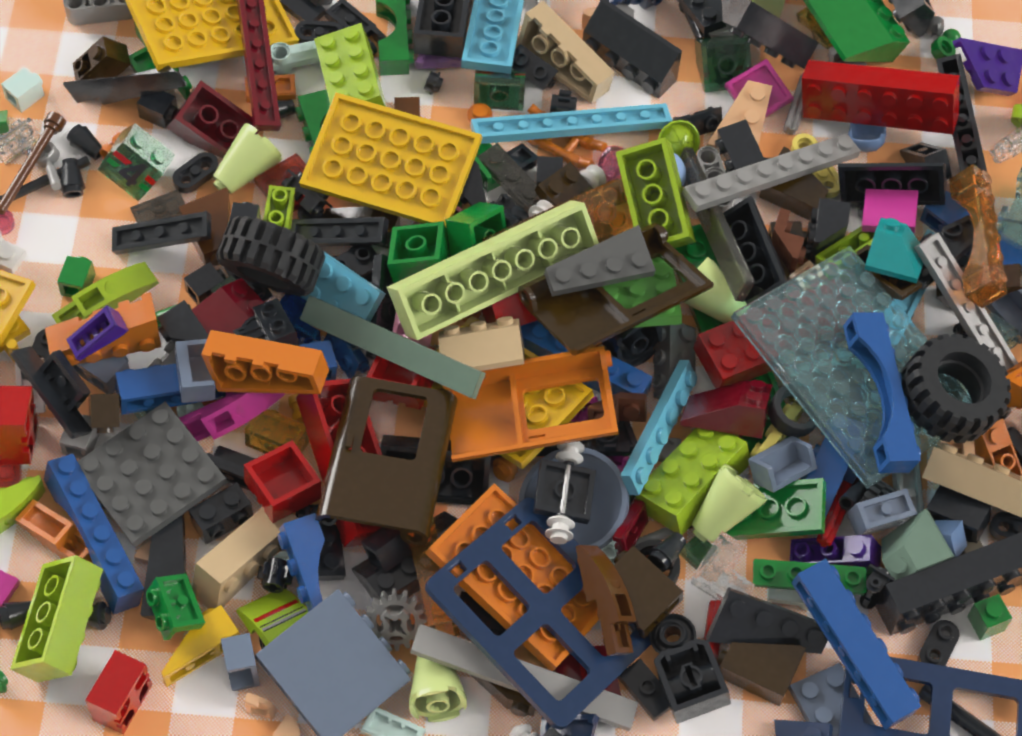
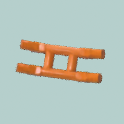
M532 104L527 110L530 114L546 113L535 104ZM587 135L567 137L569 141L563 148L550 142L553 138L526 140L530 144L536 145L557 157H563L567 164L571 162L576 168L586 169L589 165L594 164L593 160L573 153L578 144L591 151L605 152L607 150L606 142L598 141Z

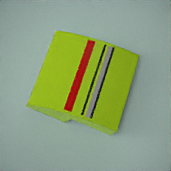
M283 589L280 593H269L237 608L236 613L250 634L256 632L266 646L307 614L308 609L294 594L287 589Z

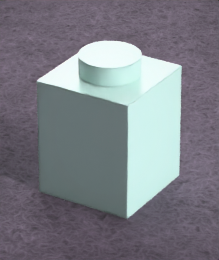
M25 66L1 83L5 99L21 113L45 96L42 87L43 80L36 72L31 73Z

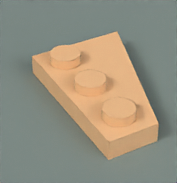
M748 80L717 129L746 119L759 145L772 85ZM717 129L708 141L707 146L716 148L715 140H718Z

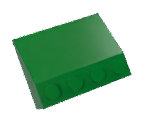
M803 0L843 62H894L910 43L904 29L898 25L892 16V11L885 6L882 0Z

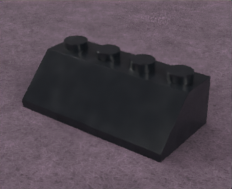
M601 0L583 31L582 40L609 67H613L621 72L625 78L640 85L647 93L660 98L677 81L682 50L609 1Z
M722 0L723 22L731 26L729 30L731 33L741 38L744 35L749 37L747 39L748 43L759 49L761 45L764 46L765 50L763 52L776 59L779 55L782 57L780 62L792 69L795 65L805 69L819 42L751 0Z
M838 163L842 202H848L851 205H864L866 189L918 190V205H945L947 174L944 163Z
M750 195L709 221V225L733 285L749 306L747 311L753 313L780 302L789 282L755 200Z
M383 435L380 444L382 455L413 460L416 458L420 438ZM449 440L436 502L473 505L489 489L491 456L452 462L451 440Z
M446 511L433 517L428 542L424 545L408 544L412 555L388 572L384 573L372 565L369 559L351 568L352 572L371 598L375 597L380 600L382 591H385L389 596L394 588L397 590V595H402V592L407 590V597L412 596L423 589L426 582L441 569L425 552L458 518ZM408 533L410 536L415 537V533Z

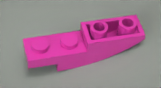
M226 392L224 398L179 417V419L197 442L209 436H212L215 440L252 420L276 403L286 393Z

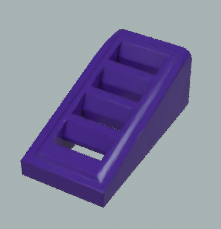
M106 305L66 340L75 358L81 361L120 338L129 330L120 313ZM82 339L86 344L84 347H82L80 343V340Z

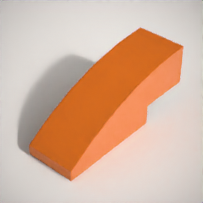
M33 499L15 518V521L60 558L63 559L77 555L93 563L85 542L75 525Z

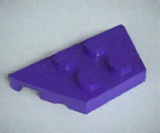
M961 37L953 41L955 49L961 47L967 59L962 63L970 74L971 81L977 91L1012 96L1018 92L1022 70V49Z

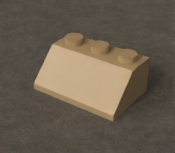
M511 316L498 318L497 322L486 324V321H476L471 323L469 327L459 328L458 325H451L443 328V331H439L440 353L477 370L484 371L524 364V343L519 318L513 319Z

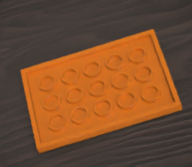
M494 483L427 549L425 554L440 568L444 567L517 504ZM514 518L505 524L511 531L519 526ZM532 524L526 525L502 546L503 552L543 593L551 591L573 571L572 565ZM485 564L479 565L458 583L463 590L506 630L527 612L526 606ZM459 565L450 571L456 578L464 572ZM583 589L561 608L562 614L583 636L599 621L596 602L586 601ZM544 627L539 628L522 644L551 671H554L569 654L562 644Z

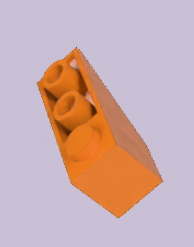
M1001 418L984 435L974 440L975 455L984 458L985 463L993 466L995 463L1011 469L1010 472L1021 476L1022 467L1004 419Z

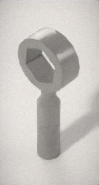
M49 142L36 163L39 167L46 168L51 188L57 191L61 189L62 185L56 167L53 164L59 159L60 152L52 142Z

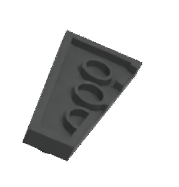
M637 225L546 267L544 275L551 295L557 296L654 276L656 270L640 226Z

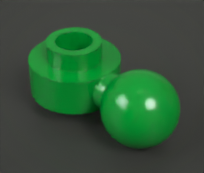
M953 28L945 30L942 36L931 43L932 56L935 59L955 55L956 50L953 41L961 37L960 32Z

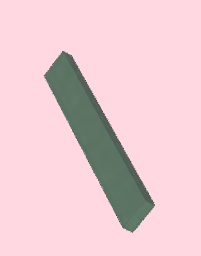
M309 295L300 317V321L473 399H476L486 374L314 296Z

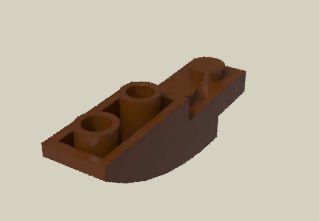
M575 546L586 601L596 602L597 614L601 623L603 643L607 656L634 653L628 624L637 622L621 576L607 555L598 546Z

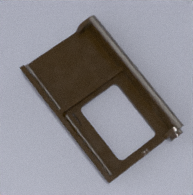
M652 223L641 229L651 259L656 257L663 259L686 280L684 283L630 309L624 308L602 286L552 296L545 275L519 286L518 294L524 307L572 355L576 356L712 289L714 283L667 242L668 233L662 225Z
M363 376L351 378L315 520L321 521L323 518H332L400 530V537L406 543L412 545L426 544L429 539L457 405L456 396L446 389L438 390ZM375 392L427 401V409L415 459L407 460L367 453L361 450L371 402ZM408 533H415V537L410 536Z

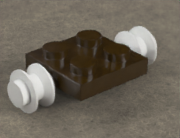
M569 162L536 186L534 191L542 200L530 207L529 219L570 200L584 202L588 213H590L604 201L597 191L599 188H602V185L606 184L605 172L599 166L591 164L579 173Z

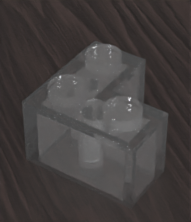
M722 531L693 574L691 584L715 600L722 601L728 587L751 595L755 584L733 571L745 553L746 545Z

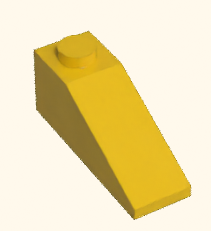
M222 605L215 609L209 608L202 613L205 620L203 627L188 631L161 671L166 687L223 654L222 638L240 635Z

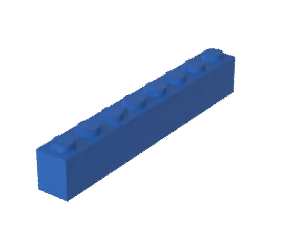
M316 340L300 344L301 347L322 350L329 367L325 381L336 380L338 365L331 341ZM176 363L162 366L153 365L148 368L135 370L126 369L115 373L116 393L119 394L121 415L153 410L165 401L170 407L206 402H181ZM215 388V400L226 396V392H218Z

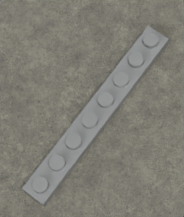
M845 133L685 186L681 194L694 212H698L838 165V163L858 158L861 150L850 136Z

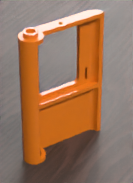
M603 345L592 347L576 356L568 351L524 359V364L484 370L482 372L486 374L476 399L443 386L444 389L452 392L457 398L450 434L452 462L619 435L608 367L613 366L610 350L605 351ZM589 381L599 382L604 411L603 417L534 430L528 429L524 404V394L526 392Z

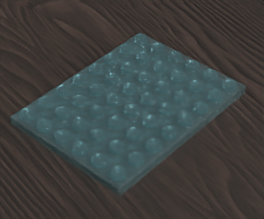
M848 246L735 311L731 318L868 489L891 474L878 472L873 447L882 427V404L877 386L869 371L848 349L843 325L853 312H883L885 321L889 325V337L891 345L895 349V361L900 373L927 339L898 303L879 284L873 273L864 270L865 263L852 247ZM938 374L942 387L949 395L961 402L971 403L970 395L961 382L952 376ZM911 416L910 420L914 423L915 419ZM914 424V435L921 454L942 441L939 436L932 437L926 434L927 430L923 427L919 428Z

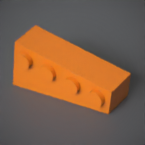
M151 292L141 295L142 300L130 303L129 299L119 302V308L115 310L120 313L129 331L81 361L75 358L66 339L102 309L93 311L86 319L75 317L46 327L45 332L50 355L53 351L61 350L73 366L86 362L95 363L101 359L111 357H124L127 354L140 351L149 352L155 348H160L161 341ZM80 340L82 347L86 345L84 340Z
M214 330L210 331L201 353L211 378L215 381L218 392L321 394L329 372V367L322 350Z

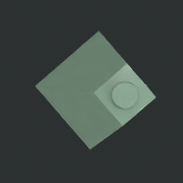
M923 509L881 539L882 562L895 580L955 557L928 509Z

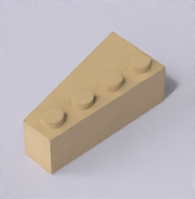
M544 1L525 13L516 48L521 44L559 71L554 78L591 104L609 91L615 72Z
M942 443L941 446H934L922 478L1022 517V474L1020 476L1010 472L1011 469L995 463L993 466L985 463L984 458L972 453H968V456L957 452L958 448L946 443Z
M264 507L261 508L195 563L192 589L196 599L208 609H215L220 605L224 607L258 573L259 566H263L265 561L268 562V559L273 558L281 549L277 534L280 533L279 528L282 524L298 519V517L292 513L272 523L265 513Z

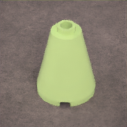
M248 123L242 126L212 176L215 180L213 185L218 190L227 188L228 192L232 194L277 165L283 159L281 158V153L265 136L261 137L255 134L258 130Z
M707 257L697 269L711 280L714 286L712 289L684 303L724 324L748 315L749 313L746 312L749 308L747 303L714 260Z
M724 464L719 469L692 522V526L695 528L692 531L693 534L703 542L707 540L714 542L767 501L764 494L748 479H743L736 475L738 471L729 465Z
M417 656L409 697L410 713L419 720V715L428 717V722H443L458 717L460 715L459 710L463 707L465 710L467 707V697L457 671Z

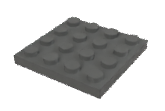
M166 401L78 460L95 496L134 548L228 483L225 476Z

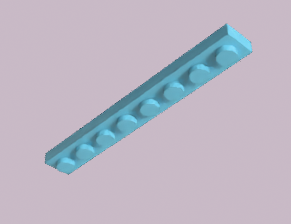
M663 103L471 119L470 127L472 132L482 134L481 144L663 129L665 125L672 121L667 104Z

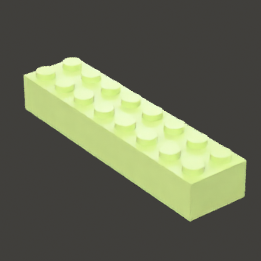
M570 200L388 286L387 289L405 335L419 340L517 293L519 286L543 276L546 267L598 244L599 241L585 203Z

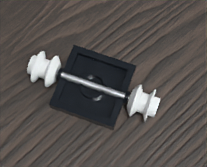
M580 441L557 445L560 452L556 454V459L559 462L542 459L539 464L533 513L550 517L547 519V525L551 528L545 531V535L555 544H565L573 539V533L569 530L575 527L574 522L588 524L590 521L596 470L575 466L583 462V456L580 453L585 450V446Z

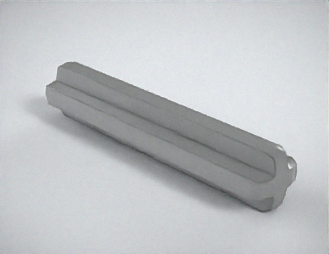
M800 75L793 96L794 100L791 102L783 127L784 132L790 135H794L798 130L803 115L802 75Z

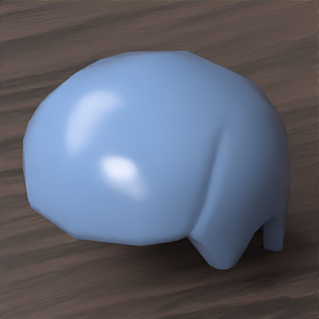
M850 123L848 135L861 152H873L884 145L886 127Z

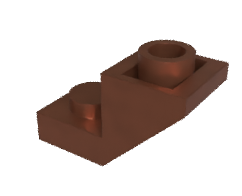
M780 208L771 241L788 270L795 272L797 263L802 264L807 249L802 248L805 237L790 233L793 222L788 221L790 210Z
M619 392L612 395L617 426L619 421L646 422L647 394ZM602 400L588 405V420L603 417Z

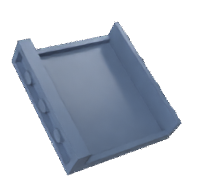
M339 589L255 654V659L317 736H343L411 680L408 676L411 671L401 659L395 660L390 653L393 650L390 644L382 636L378 639L372 631L374 625L365 614L360 616L354 609L356 603L346 591L342 594Z

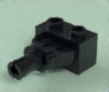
M278 298L252 307L254 316L247 319L240 328L233 330V334L300 346L296 331Z

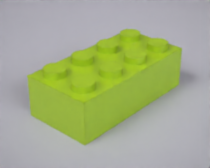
M362 23L314 38L330 105L337 92L387 107L370 42Z
M664 137L617 151L616 157L633 227L639 225L640 229L652 223L662 225L668 233L667 242L674 248L696 242L686 200L681 194L683 188L672 144Z
M695 428L649 475L648 481L640 495H635L636 500L644 501L648 517L683 535L692 525L719 469L726 464L738 471L736 475H740L749 466L748 459L750 454L747 442L730 433Z
M77 555L42 565L10 670L38 683L72 675L77 666L80 646L85 639L86 625L93 612L94 598L101 585L102 568Z

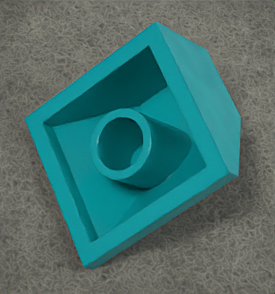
M893 218L880 219L864 270L917 283L924 263L914 248L920 242L907 224Z

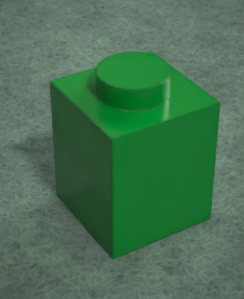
M66 256L57 280L62 296L72 297L93 283L96 273L92 260L83 256Z
M999 594L974 603L967 615L980 641L1004 632L1012 620V616Z

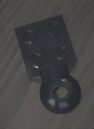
M669 614L649 634L652 647L659 653L654 659L657 676L676 724L730 705L731 700L729 690L709 641L696 639V629L691 620L683 615ZM671 635L680 636L679 640L675 642L667 640Z

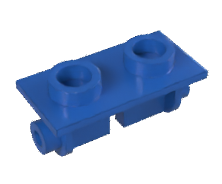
M327 333L323 341H331L335 358L348 378H353L357 371L365 373L370 369L369 360L360 348L352 350V348L356 347L355 345Z

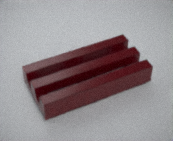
M634 500L625 520L612 536L613 541L616 542L614 547L618 550L616 552L617 556L623 550L628 552L636 544L649 522L644 501Z

